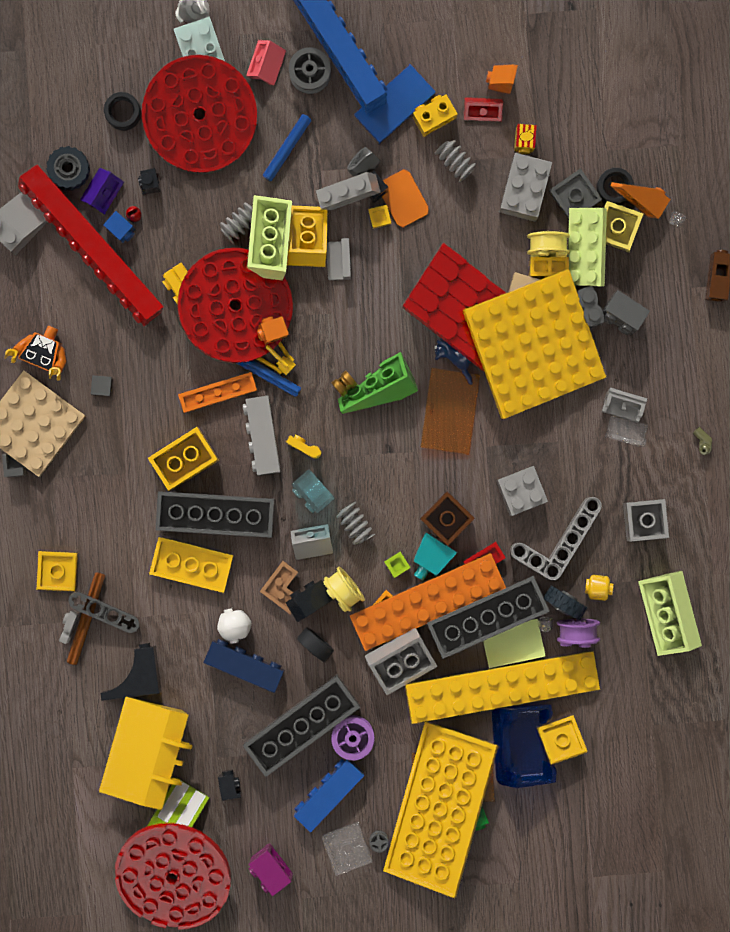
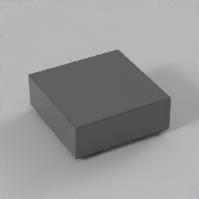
M92 375L91 395L111 396L112 377Z

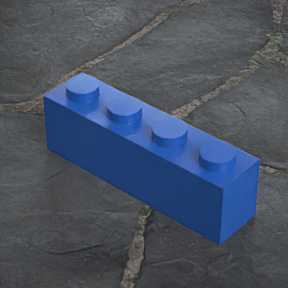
M340 759L334 766L336 770L332 774L328 772L322 778L320 787L318 789L314 787L308 793L309 798L305 802L301 801L294 808L296 811L294 817L310 833L364 777V772L351 760Z

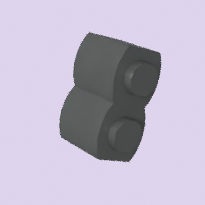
M592 286L578 290L579 302L583 308L584 319L590 329L601 325L604 322V314L598 305L596 291Z

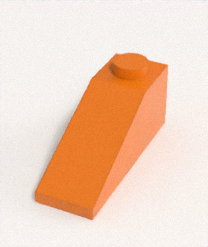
M611 183L610 185L644 215L650 218L659 219L671 200L665 195L666 192L659 187L648 188L619 183Z

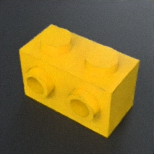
M446 94L434 97L431 103L426 106L422 104L415 108L413 119L423 137L457 119L458 114Z

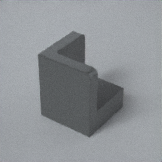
M2 454L4 477L27 476V468L10 455Z

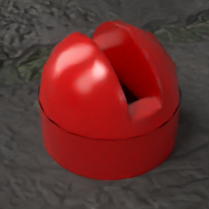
M131 206L126 210V217L131 222H137L141 219L142 213L138 207ZM135 210L138 211L129 217L128 214L132 213Z

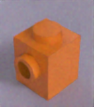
M273 317L265 318L258 326L259 330H257L260 341H264L265 345L286 338L289 335L283 317L273 319Z

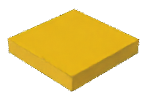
M38 551L36 590L76 591L78 553Z
M574 715L537 728L550 765L588 752Z

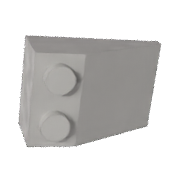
M19 193L0 208V242L14 255H17L47 223L43 215L44 213L33 206L27 194Z

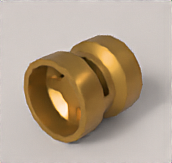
M346 370L339 379L331 382L342 397L348 394L349 389H353L358 385Z

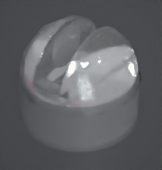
M673 211L670 216V223L672 226L676 223V227H680L684 224L687 217L680 212Z
M538 618L539 629L542 632L550 631L553 628V618Z

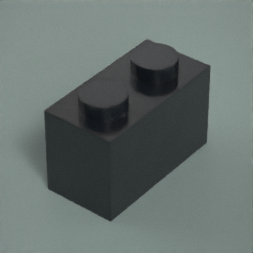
M322 580L317 583L311 581L303 586L305 588L304 591L301 592L300 589L290 595L291 599L285 602L297 622L333 600L326 590L328 589Z

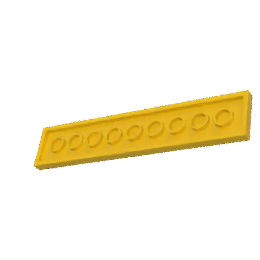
M594 651L405 684L411 723L414 724L600 690Z

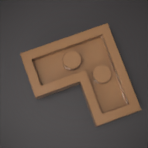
M282 561L260 592L291 615V611L285 602L291 599L290 595L294 592L287 587L298 571Z

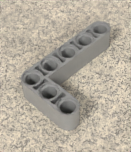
M589 497L582 502L549 558L523 543H515L511 546V557L546 579L557 580L562 575L602 507L600 500L596 497ZM590 500L596 503L594 511H590L587 508V503ZM579 517L586 519V525L583 528L577 524ZM570 533L576 535V542L573 544L567 541ZM517 546H522L524 549V554L520 557H517L514 553ZM561 549L567 553L564 560H559L557 557V553ZM534 556L540 558V564L537 567L531 565V558ZM550 566H554L557 570L556 575L553 577L547 574Z

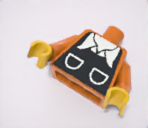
M47 326L44 336L34 332L32 335H28L19 341L12 349H8L5 352V359L8 356H12L11 363H15L17 356H19L18 359L49 371L50 379L53 375H57V381L61 379V372L67 362L65 349L60 342L54 340L58 329Z

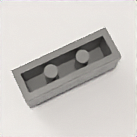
M369 172L316 190L320 208L329 211L381 193L376 174Z

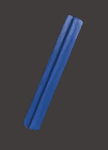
M301 115L263 173V177L268 181L274 179L310 124L311 119L307 115Z
M254 360L236 363L294 397L301 390L298 385Z

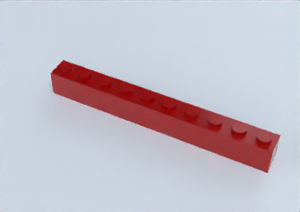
M35 165L19 177L18 187L24 195H28L33 206L44 213L43 215L47 222L52 223L56 227L58 234L68 240L71 249L75 252L77 251L82 256L81 258L87 266L90 265L96 277L107 284V288L112 294H116L120 299L121 305L132 312L136 322L145 326L161 314L164 306L38 165Z

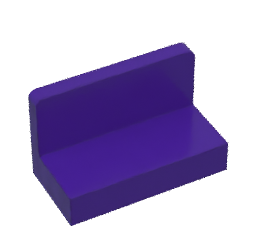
M99 168L80 200L105 214L124 181L113 173Z

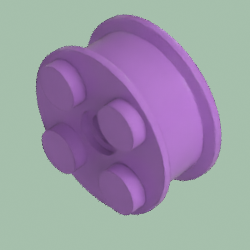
M564 619L557 621V625L560 626V637L557 638V641L560 642L561 646L579 644V647L587 648L591 647V644H596L600 641V638L597 637V626L600 625V622L597 620L581 619L579 621L577 619Z
M349 715L334 726L331 737L332 746L342 758L359 760L365 757L373 747V728L363 717ZM355 735L356 740L352 741L349 737Z

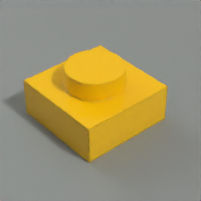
M387 205L368 209L373 229L391 225Z

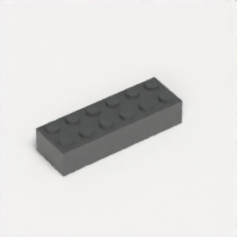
M158 492L155 530L273 538L275 499Z
M534 576L432 620L427 625L443 659L550 611Z
M337 674L244 742L243 747L264 776L267 777L359 709L360 704Z

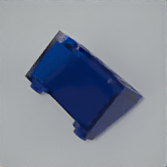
M550 704L507 706L493 709V741L495 745H498L495 757L496 779L500 785L523 788L556 783L557 770L554 765H550V762L546 761V752L537 731L538 727L549 723L553 717Z

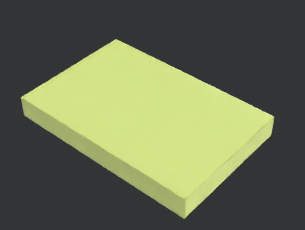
M537 618L483 641L489 668L545 657Z

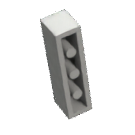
M269 396L245 399L246 404H243L244 415H248L249 423H246L247 434H251L252 442H249L250 453H254L255 458L252 461L253 472H257L258 476L279 473L281 469Z

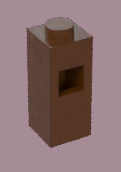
M717 250V252L712 253L710 256L705 300L725 302L728 300L730 289V254H728L727 250Z

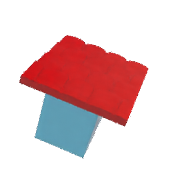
M443 243L402 308L484 371L463 310L506 292L469 264L465 258Z

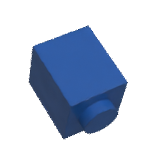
M117 211L103 224L122 243L128 242L134 236V231L136 230Z

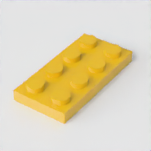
M158 537L149 574L224 593L234 555Z

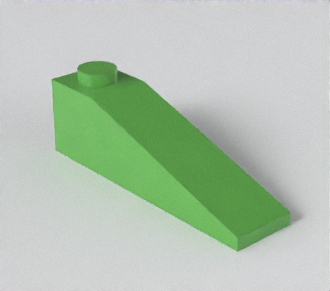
M401 352L383 361L379 365L381 368L373 374L369 373L365 376L367 379L353 389H349L348 394L344 397L338 398L342 414L401 400L418 391L415 379Z

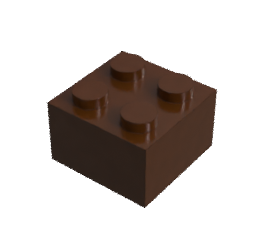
M448 491L420 518L446 546L475 519Z

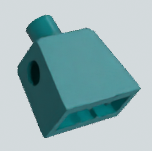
M425 532L413 560L420 565L414 576L424 581L429 571L437 576L457 552Z

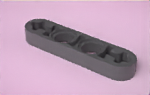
M79 591L73 592L69 596V605L79 612L128 633H133L139 628L137 617ZM79 595L83 602L89 599L86 610L82 609L84 607L83 604L78 603L77 606L74 605L72 598H76ZM93 603H98L101 606L100 611L96 614L91 613L89 610L90 605ZM110 611H116L118 619L109 621L107 614ZM122 614L126 615L124 617V620L130 621L131 619H134L133 622L134 624H136L135 627L131 626L130 629H128L127 624L124 622H121V626L118 625V623L121 621Z

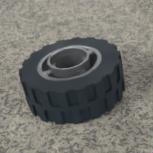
M66 146L59 147V149L54 150L50 154L49 160L46 163V170L49 178L58 188L72 191L76 188H81L80 186L86 183V180L89 178L90 167L83 152L75 147ZM67 164L73 165V170L69 173L63 171Z
M552 585L544 596V600L554 605V608L579 621L588 608L578 602V599L564 590L560 591Z

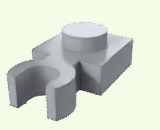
M71 610L70 613H66L63 619L65 626L59 642L69 643L81 612Z

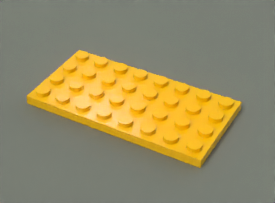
M430 722L424 723L383 869L384 872L452 898L457 896L498 745Z

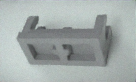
M610 388L606 393L602 412L638 423L640 417L642 418L647 398Z

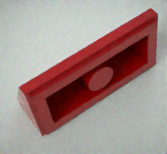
M465 98L464 120L502 122V99Z

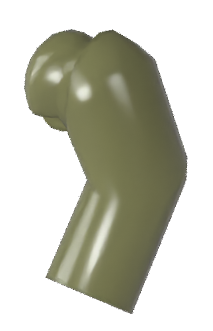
M698 427L693 434L699 439L700 454L707 455L712 450V438L703 429Z

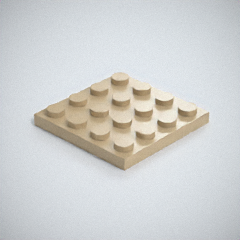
M23 370L0 401V449L40 477L86 416Z

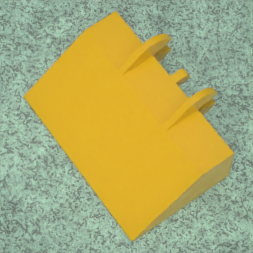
M125 697L99 792L142 806L162 810L169 784L182 786L180 779L171 777L174 765L182 766L184 762L176 759L179 747L192 749L193 746L190 743L181 741L188 714L180 709Z

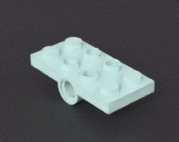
M210 16L174 28L183 57L189 55H208L225 61Z

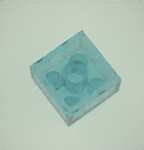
M310 469L292 484L294 487L292 491L299 499L303 497L307 501L305 506L311 513L316 512L319 514L335 500L334 496Z

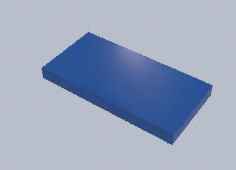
M411 64L386 85L387 96L384 105L368 115L363 108L354 114L355 118L379 144L415 112V108L425 104L436 94L435 90Z

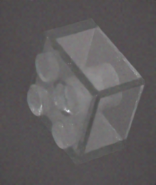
M359 821L323 834L322 840L336 876L372 863V855Z

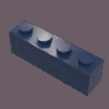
M222 639L212 641L203 663L275 693L284 669H281L282 665L273 661L267 663L263 661L264 657L253 654V656L246 654L247 650L236 646L235 649L229 647V643Z

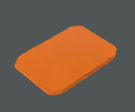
M403 169L383 180L389 187V191L382 198L398 226L403 228L428 215L429 207L410 172Z

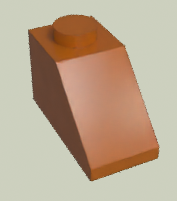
M518 65L493 66L492 72L488 71L486 82L489 83L488 89L510 94Z

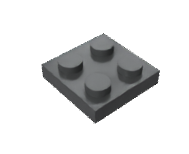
M581 168L549 190V193L568 220L569 208H592L602 201L601 196Z

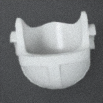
M180 0L176 11V17L179 22L185 21L188 24L210 15L207 0Z
M231 608L224 610V613L220 615L217 629L220 635L232 644L239 642L238 639H243L248 635L252 623L246 613L241 610L233 611Z

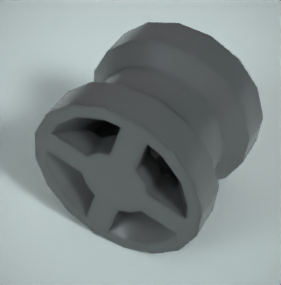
M377 830L371 834L369 845L373 851L381 853L387 849L389 840L385 832Z

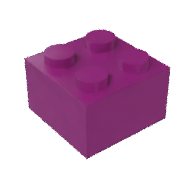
M270 843L251 857L249 871L255 878L258 876L262 882L261 887L267 894L270 892L274 896L291 883L292 871Z

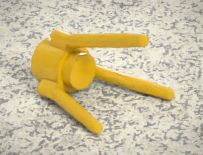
M281 341L278 346L285 355L282 358L267 345L266 349L278 360L276 365L279 367L261 357L256 360L274 369L280 375L283 373L286 376L296 366L293 362L295 359L289 355Z

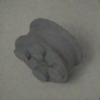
M308 47L300 49L292 56L289 62V75L293 86L300 92L314 94L322 91L328 85L331 78V66L325 53L319 49Z

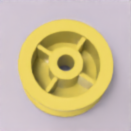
M557 231L530 233L527 235V238L530 239V250L527 251V254L530 257H566L570 254V250L567 249V239L570 237V234Z
M338 567L337 572L331 577L324 578L325 581L323 583L328 588L326 590L333 600L336 598L339 601L338 604L344 612L352 611L351 607L358 601H365L358 586L341 567Z

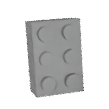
M515 153L499 213L536 222L552 162Z
M416 628L365 655L368 665L386 695L437 667Z

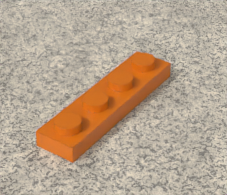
M252 372L178 394L183 412L187 413L255 392L257 388Z

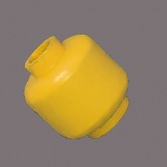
M591 575L590 579L586 580L585 594H588L591 600L606 601L608 595L613 594V584L610 583L608 576Z

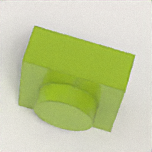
M401 552L384 561L394 578L411 568Z

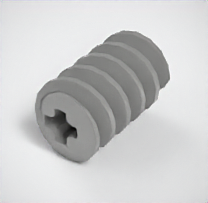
M456 140L446 141L435 151V155L441 153L439 159L441 161L445 160V166L451 165L449 171H456L454 177L458 178L461 176L459 182H461L470 175L476 164H468L471 158H463L466 152L459 153L461 146L454 148Z
M246 202L243 203L245 210L240 207L237 208L239 215L234 212L231 213L233 220L228 217L225 218L227 225L223 222L220 223L221 231L232 244H234L232 237L240 239L238 232L246 234L244 227L249 230L251 229L252 206Z
M356 502L342 509L337 515V518H344L341 525L348 524L344 530L352 531L349 538H356L353 541V545L360 544L375 535H369V532L372 530L371 527L365 528L368 521H361L364 515H357L360 508H353Z

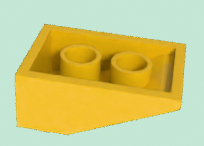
M312 206L291 207L287 265L326 266L328 210Z

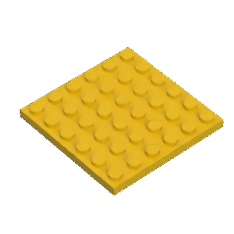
M569 269L463 310L501 419L508 418L606 378L590 328L584 319V311L579 302L580 299Z

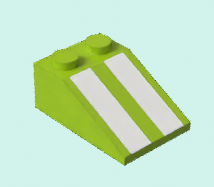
M183 781L182 786L172 785L166 794L162 810H156L147 826L160 823H176L192 827L210 797Z

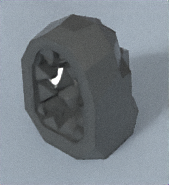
M365 147L352 158L347 169L352 176H357L375 169L381 161Z

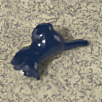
M442 338L437 340L435 360L448 358L457 368L461 369L468 383L472 385V376L468 372L471 361Z

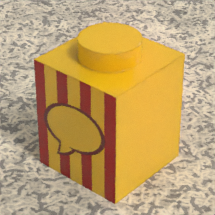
M517 124L514 151H519V154L523 155L534 151L537 125Z

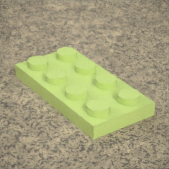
M569 208L570 237L568 238V250H570V254H568L569 271L574 285L605 286L607 208Z

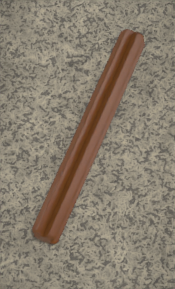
M99 572L94 574L88 593L89 596L96 599L99 598L105 579L104 574ZM86 599L83 608L84 610H86L87 603L90 601L89 599ZM97 603L90 605L89 610L91 613H94ZM84 613L81 615L67 658V663L72 665L78 663L92 620L91 616Z

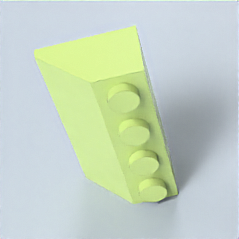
M254 195L247 268L263 278L283 280L287 267L292 201Z
M683 572L668 573L638 581L657 655L687 652L702 646Z

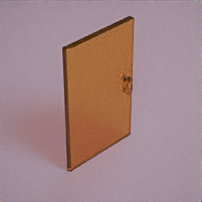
M431 368L421 448L469 455L480 374H470L473 380V384L470 385L462 372Z

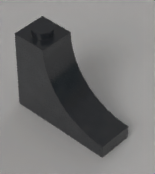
M150 643L139 644V648L134 649V662L129 675L119 686L101 692V701L160 693L161 683L156 646H151Z

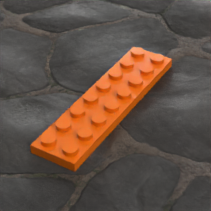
M489 553L350 615V618L364 650L367 651L414 628L417 629L432 620L503 590L506 586L492 554Z

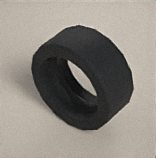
M117 92L106 100L104 115L113 128L127 131L139 123L141 108L133 95L127 92ZM122 100L131 103L134 109L132 118L126 122L116 121L111 113L113 105Z
M610 168L599 177L596 191L605 204L608 201L620 205L625 203L627 199L623 196L618 198L608 196L604 190L605 181L611 176L621 177L627 185H634V181L626 170Z
M308 627L297 637V640L322 662H325L334 652V649L323 638Z

